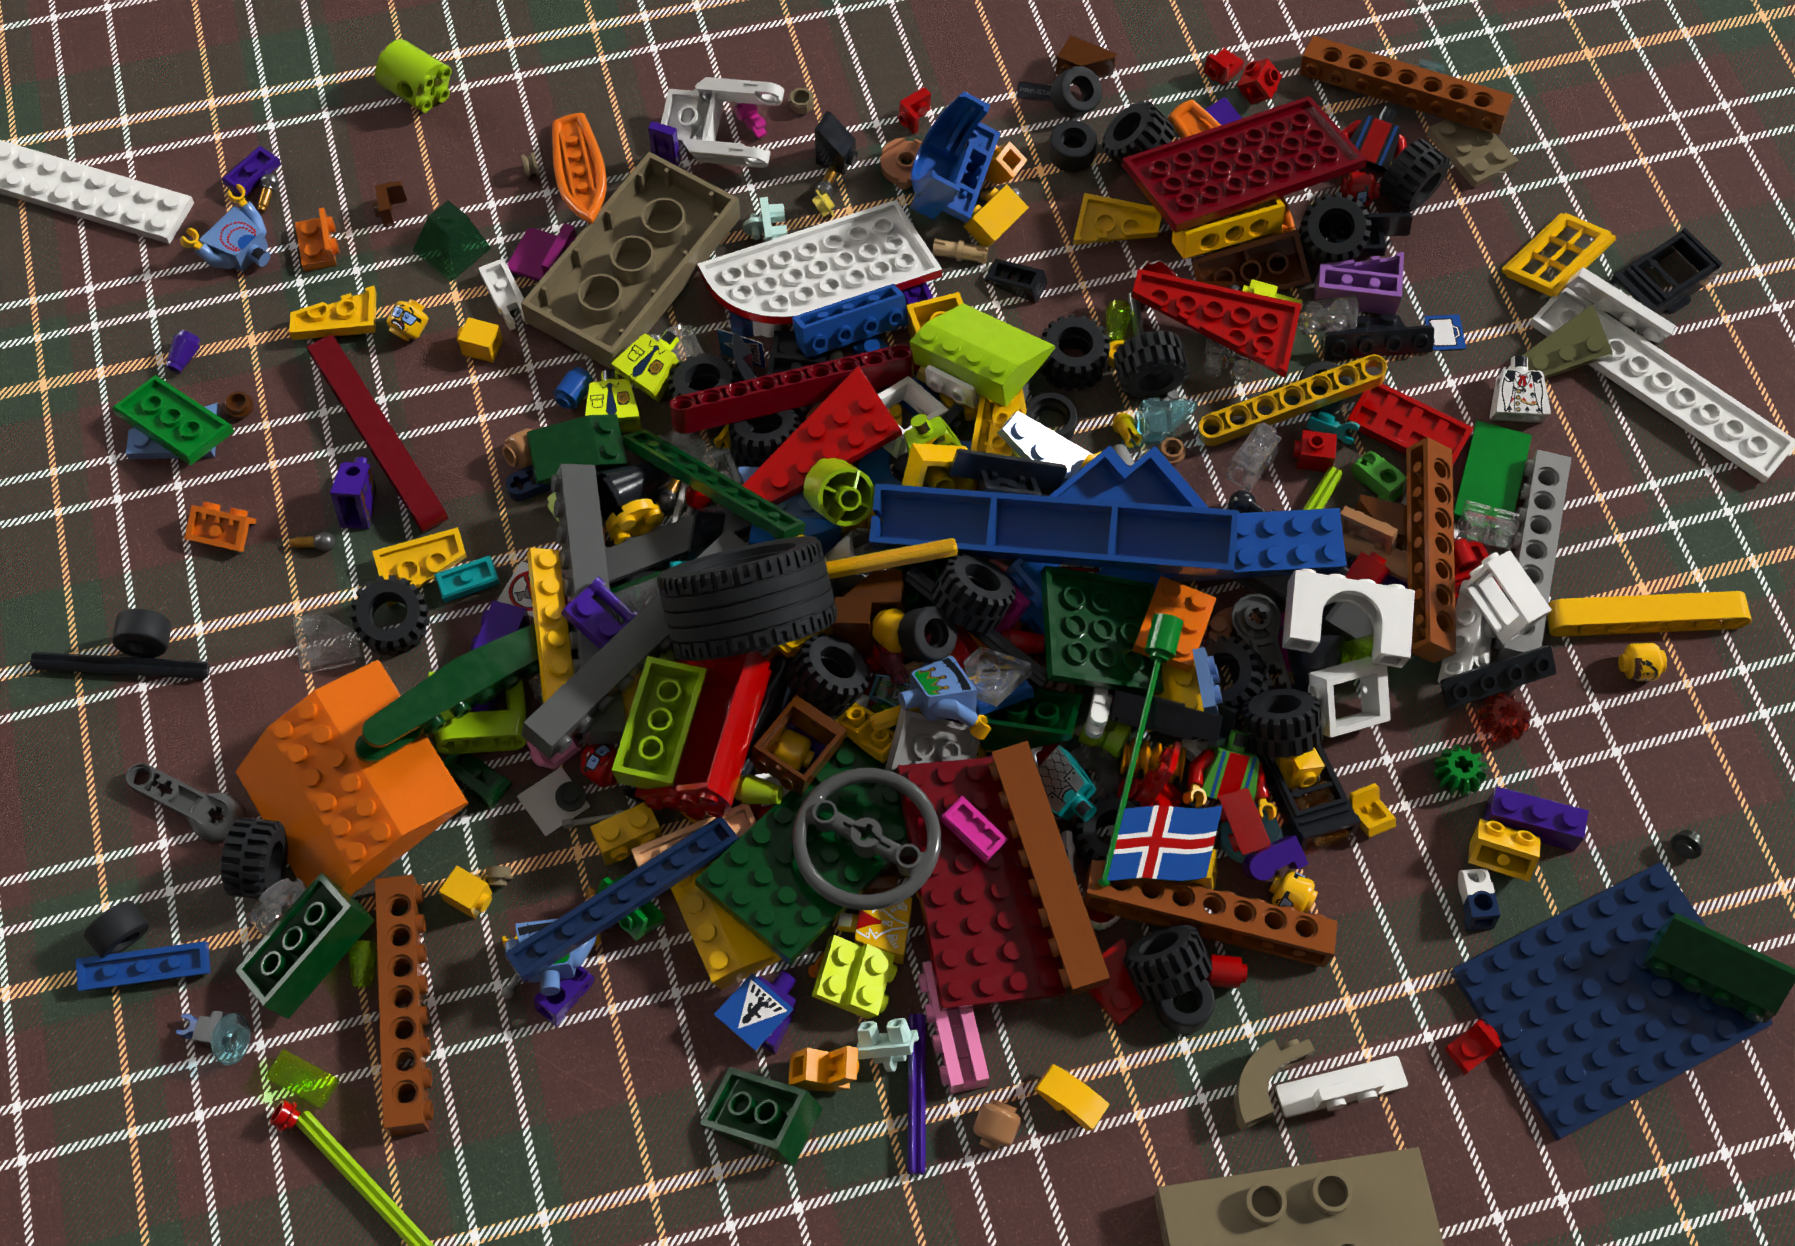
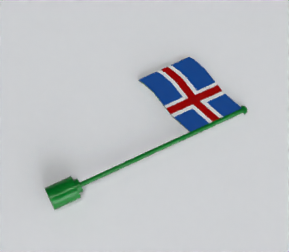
M1163 613L1153 615L1145 652L1155 662L1102 878L1098 879V884L1101 887L1109 886L1110 881L1140 878L1182 882L1198 880L1207 876L1223 805L1199 809L1160 805L1125 808L1160 664L1175 658L1183 627V621L1173 615Z

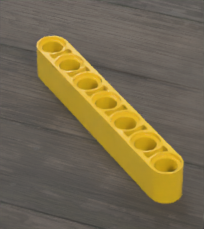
M1368 355L1207 414L1199 421L1200 440L1205 445L1216 446L1378 387L1385 380L1387 363L1380 355ZM1377 367L1381 373L1373 376L1368 374L1366 369ZM1347 376L1352 378L1354 382L1346 386L1341 384L1339 379ZM1321 386L1327 392L1323 395H1316L1312 392V389ZM1289 396H1295L1300 402L1296 405H1289L1285 402V399ZM1262 406H1269L1273 411L1269 415H1262L1258 412V409ZM1239 415L1244 417L1246 421L1241 425H1235L1231 422V419ZM1213 425L1218 427L1219 431L1214 435H1209L1204 432V429Z
M1742 591L1556 599L1548 602L1552 610L1546 615L1550 634L1555 637L1737 629L1749 625L1752 621L1746 595Z

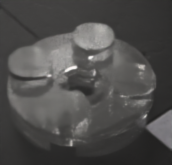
M289 878L276 882L259 897L258 900L262 904L257 911L254 908L252 909L251 923L261 934L266 935L308 886L298 878L294 882Z

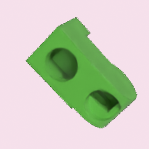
M1368 451L1351 465V472L1355 479L1369 487L1379 496V499L1394 502L1404 494L1407 476L1375 452Z

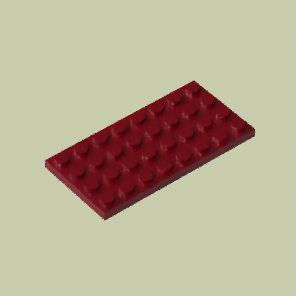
M1308 96L1123 158L1122 167L1172 230L1177 233L1366 167L1367 159L1318 104Z
M992 757L898 765L895 770L896 774L904 776L926 794L936 811L938 819L963 796L1008 838L1007 842L984 863L939 820L941 848L938 861L931 876L918 890L940 1012L1063 997L1066 994L1058 970L1061 969L1059 957L1053 958L1048 944V939L1052 938L1049 926L1043 928L1039 918L1038 909H1041L1042 905L1039 897H1032L1027 880L1032 878L1029 867L1023 869L1017 850L1022 849L1019 838L1013 839L1007 821L1012 820L1009 809H1002L998 797V792L1002 791L999 780L993 781L988 764L992 763ZM899 792L908 842L918 847L920 852H924L927 846L925 822L915 804L907 796ZM911 856L912 863H915L916 859Z

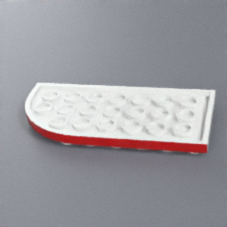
M897 200L697 264L698 273L718 303L743 318L768 324H793V316L887 285L895 284L902 291L942 277V268Z

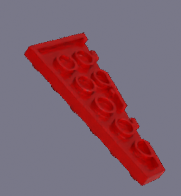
M1138 269L1132 298L1286 378L1301 303Z
M858 366L742 486L774 505H778L804 490L803 486L806 475L820 459L837 458L852 464L902 436V430Z

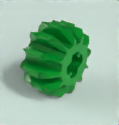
M1458 743L1451 750L1446 747V749L1442 750L1441 757H1437L1434 762V766L1437 768L1434 772V778L1442 779L1439 786L1440 788L1448 786L1450 788V795H1454L1456 790L1460 792L1462 797L1467 796L1469 791L1475 793L1479 790L1480 784L1484 783L1487 778L1484 773L1487 763L1479 761L1481 752L1474 755L1470 753V745L1466 746L1465 750H1462Z

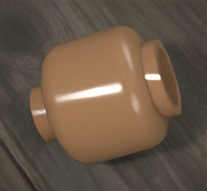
M526 428L506 438L502 452L506 462L511 467L522 470L532 465L526 436L527 432L532 431V429Z
M992 1099L991 1103L982 1104L973 1126L974 1133L981 1137L979 1144L998 1151L1000 1145L1005 1147L1011 1146L1021 1123L1020 1116L1015 1113L1017 1108Z

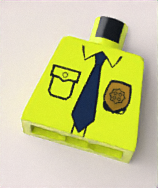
M666 330L658 341L647 334H643L611 364L617 374L624 379H628L631 384L659 402L668 387V376H671L670 371L672 368H677L676 364L679 360L672 350L680 340L669 330Z
M604 370L601 373L602 381L589 384L585 416L617 414L621 433L642 430L639 411L630 381L628 379H618L616 370Z

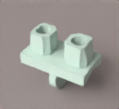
M768 197L760 198L761 218L756 213H752L750 218L743 223L744 232L747 235H751L754 240L760 239V235L763 233L765 242L788 235L787 225L772 226L771 224L785 222L784 205L769 204Z
M905 1018L889 1021L886 1026L888 1033H879L877 1022H862L857 1030L859 1041L856 1046L858 1048V1059L873 1058L875 1064L883 1063L887 1072H895L897 1063L906 1061L907 1055H912L914 1042L919 1039L917 1030H910Z

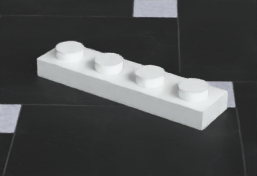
M1584 267L1572 275L1566 284L1576 295L1588 299L1597 305L1600 310L1610 313L1618 318L1622 324L1634 328L1643 334L1646 339L1657 344L1672 335L1676 327L1673 323Z

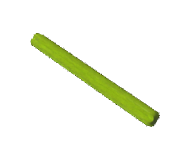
M309 1111L301 1113L295 1124L408 1246H435Z

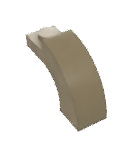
M1273 1039L1260 1047L1251 1056L1238 1078L1234 1092V1112L1240 1131L1271 1118L1275 1110L1269 1099V1081L1278 1072L1310 1059L1315 1051L1310 1039L1300 1043L1298 1039L1291 1040L1280 1047L1281 1051Z

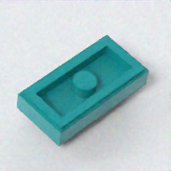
M490 555L434 574L444 603L500 584Z

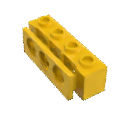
M1276 198L1177 233L1173 231L1172 243L1182 258L1186 259L1281 231L1285 205L1280 198Z
M1023 389L1019 391L1007 407L994 401L988 402L986 397L980 395L971 445L972 451L1019 457L997 432L1015 412L1019 411L1026 415L1027 408ZM973 479L971 490L978 491V481Z

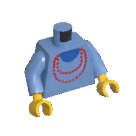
M236 184V188L241 193V196L235 197L228 190V199L233 203H238L241 207L234 206L200 239L195 229L188 228L186 233L193 238V241H189L186 237L182 236L180 242L185 248L196 249L195 253L213 268H234L239 271H245L253 262L261 267L265 266L270 260V253L266 251L268 247L265 239L267 231L263 219L253 204L245 200L244 187Z

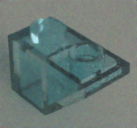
M1159 398L1142 400L1136 411L1137 431L1142 436L1141 443H1161L1163 440L1173 437L1191 418L1198 407V402L1188 401L1185 398H1178L1172 401H1161Z

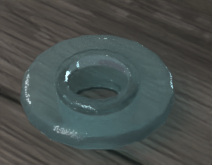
M229 1013L222 1017L214 1027L211 1036L212 1052L217 1061L224 1065L237 1063L247 1052L251 1032L249 1023L244 1016L238 1013ZM233 1034H234V1035H235V1038H234V1042H233V1044H232L231 1041H232V1036H233Z

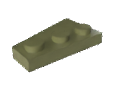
M1592 303L1522 356L1528 357V370L1542 371L1544 379L1611 357L1613 351Z

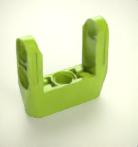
M428 672V677L435 672ZM522 679L514 688L505 691L507 710L468 712L460 719H452L439 731L433 733L437 750L443 754L510 751L522 748L527 742L522 736L523 723L526 721Z

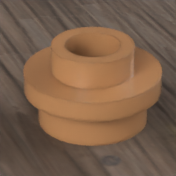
M1167 438L1158 446L1159 451L1172 465L1181 463L1185 458V446L1177 438ZM1173 451L1175 454H1169L1167 452Z

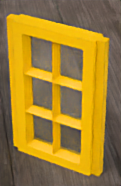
M1560 213L1502 268V273L1506 274V277L1550 297H1557L1567 287L1566 284L1569 278L1582 267L1586 269L1616 240V236L1606 229L1575 216Z

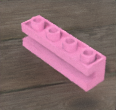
M931 961L923 962L922 973L917 974L921 993L927 992L929 1004L924 1005L928 1024L934 1023L936 1031L935 1035H931L935 1055L941 1053L943 1065L939 1066L942 1085H948L950 1094L987 1087L989 1084V1074L973 1008L940 1012Z

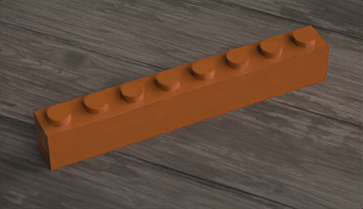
M1028 741L993 751L992 763L988 764L993 781L999 780L1002 791L998 792V797L1002 809H1009L1012 820L1007 821L1013 839L1019 838L1022 849L1017 850L1021 865L1023 869L1029 867L1032 878L1027 881L1032 897H1039L1042 908L1038 909L1039 918L1043 928L1049 926L1052 938L1048 939V944L1053 958H1060L1063 969L1058 970L1063 988L1069 987L1073 996L1108 985L1110 976Z

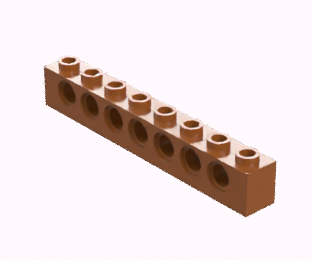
M1314 35L1302 56L1300 75L1497 135H1500L1507 120L1514 97L1513 94Z
M1426 437L1406 448L1408 589L1415 590L1411 653L1436 663L1456 654L1452 449Z
M1092 859L1085 874L1082 899L1087 909L1160 927L1191 925L1197 929L1200 937L1324 968L1335 955L1338 921L1328 919L1322 914H1308L1297 911L1290 906L1280 907L1268 904L1262 899H1248L1236 896V894L1230 891L1208 889L1198 883L1188 884L1177 881L1139 878L1110 881L1109 886L1101 887L1098 884V879L1102 878L1106 860L1097 861ZM1112 885L1119 886L1123 891L1116 890ZM1143 893L1150 894L1153 899L1147 898ZM1173 900L1181 902L1183 906L1177 905ZM1204 908L1212 910L1214 914L1208 913ZM1235 915L1241 917L1245 922L1238 920ZM1266 923L1271 924L1275 929L1269 928ZM1297 931L1302 932L1305 937L1300 936Z
M412 874L375 879L383 1129L389 1136L429 1131V1120L434 1119L432 1100H428L427 1088H432V1073L430 1068H426V1056H431V1043L429 1036L425 1037V1025H429L430 1016L428 1006H424L423 994H428V979L426 974L422 975V964L427 963V951L425 944H421V933L426 932L424 914H420L419 905L424 903V889L422 884L418 885ZM408 907L407 912L402 916H394L398 908ZM400 937H409L405 945L395 946L396 941ZM405 966L411 967L407 975L403 977L396 976L400 968ZM412 997L411 1003L407 1007H397L402 998ZM413 1028L410 1037L399 1039V1034L403 1029ZM414 1059V1065L411 1069L400 1071L403 1061ZM416 1091V1095L411 1102L401 1103V1098L405 1092Z

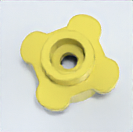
M818 189L815 190L817 196L812 199V202L823 218L829 213L834 217L835 214L831 209L835 205L828 194L821 195Z

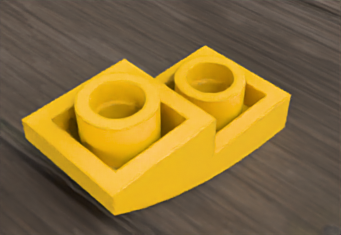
M854 703L835 721L847 729L846 735L854 743L875 759L884 763L888 759L895 732L890 729L874 732L869 724V716L875 713L858 703Z
M1055 1064L1049 1067L1034 1089L1056 1111L1064 1110L1086 1131L1095 1128L1110 1105L1082 1081Z

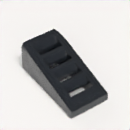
M997 258L985 277L986 283L1036 303L1047 286L1044 270ZM1005 270L1004 275L1002 276V278H1000L999 275L1001 271Z

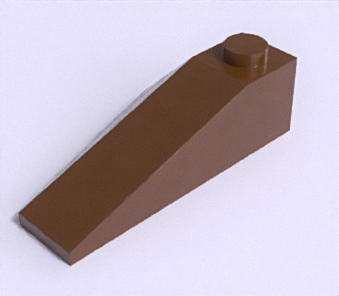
M1295 226L1191 259L1196 281L1221 287H1228L1230 285H1237L1239 287L1244 285L1250 286L1251 280L1254 279L1285 290L1311 282L1299 232Z

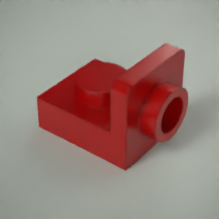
M1223 48L1216 56L1212 53L1207 56L1204 73L1212 80H1216L1225 86L1243 69L1244 61Z
M926 87L899 101L898 119L902 126L908 127L913 134L918 132L919 118L930 111L931 93Z
M1480 1019L1469 1030L1447 1045L1444 1050L1466 1075L1493 1055L1502 1044L1495 1029Z

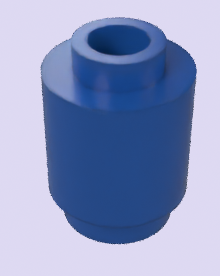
M575 367L573 370L568 371L553 392L556 403L564 409H576L588 393L589 384L593 382L592 376L580 367Z

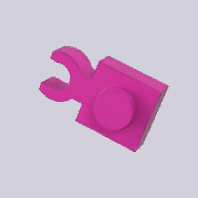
M736 103L734 111L740 121L743 120L749 129L752 128L754 135L758 139L767 135L764 129L767 124L764 118L758 114L756 105Z

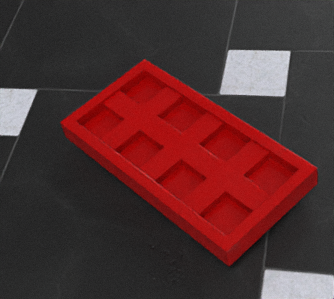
M1383 383L1378 387L1364 391L1347 419V422L1354 421L1360 425L1359 432L1403 454H1406V448L1429 437L1452 449V467L1474 429Z

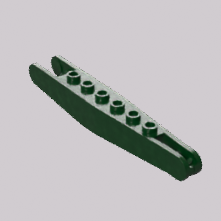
M568 623L569 633L571 632L570 623ZM535 624L489 642L453 659L370 717L364 723L362 735L358 737L354 745L357 757L366 763L379 762L421 736L439 731L452 719L462 718L473 707L488 703L497 693L514 688L524 677H533L538 674L540 669Z

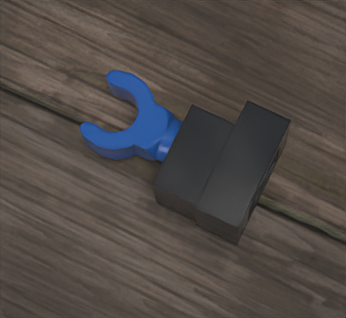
M214 1010L210 1017L199 1016V1019L188 1013L182 1014L181 1017L190 1022V1025L185 1030L177 1029L176 1033L185 1039H192L205 1048L222 1052L228 1051L238 1024L237 1020L224 1012Z

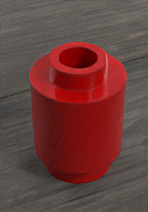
M1210 954L1212 970L1206 978L1210 986L1239 989L1241 983H1246L1248 967L1247 964H1242L1241 957Z

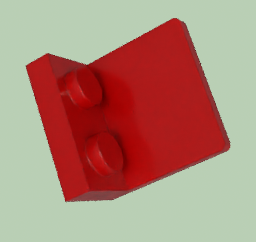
M1176 741L1171 749L1165 747L1157 760L1158 767L1155 771L1152 769L1148 770L1141 782L1143 788L1136 799L1140 802L1139 807L1156 805L1180 807L1183 793L1178 791L1168 781L1175 772L1182 743Z

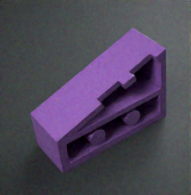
M1404 252L1396 253L1394 257L1387 258L1373 256L1367 261L1355 262L1353 259L1320 264L1314 285L1313 306L1396 315L1402 298Z

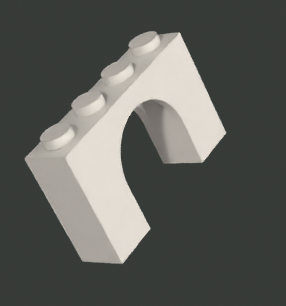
M1312 569L1295 570L1287 585L1282 648L1312 653L1320 643L1323 608L1334 602H1347L1361 608L1371 620L1374 631L1372 663L1402 668L1411 658L1415 590L1405 589L1403 585L1376 584L1375 581L1370 579H1347L1341 574H1318Z

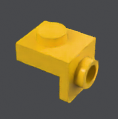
M1376 783L1349 794V802L1355 814L1361 820L1359 826L1369 838L1396 827V818L1380 800V788Z

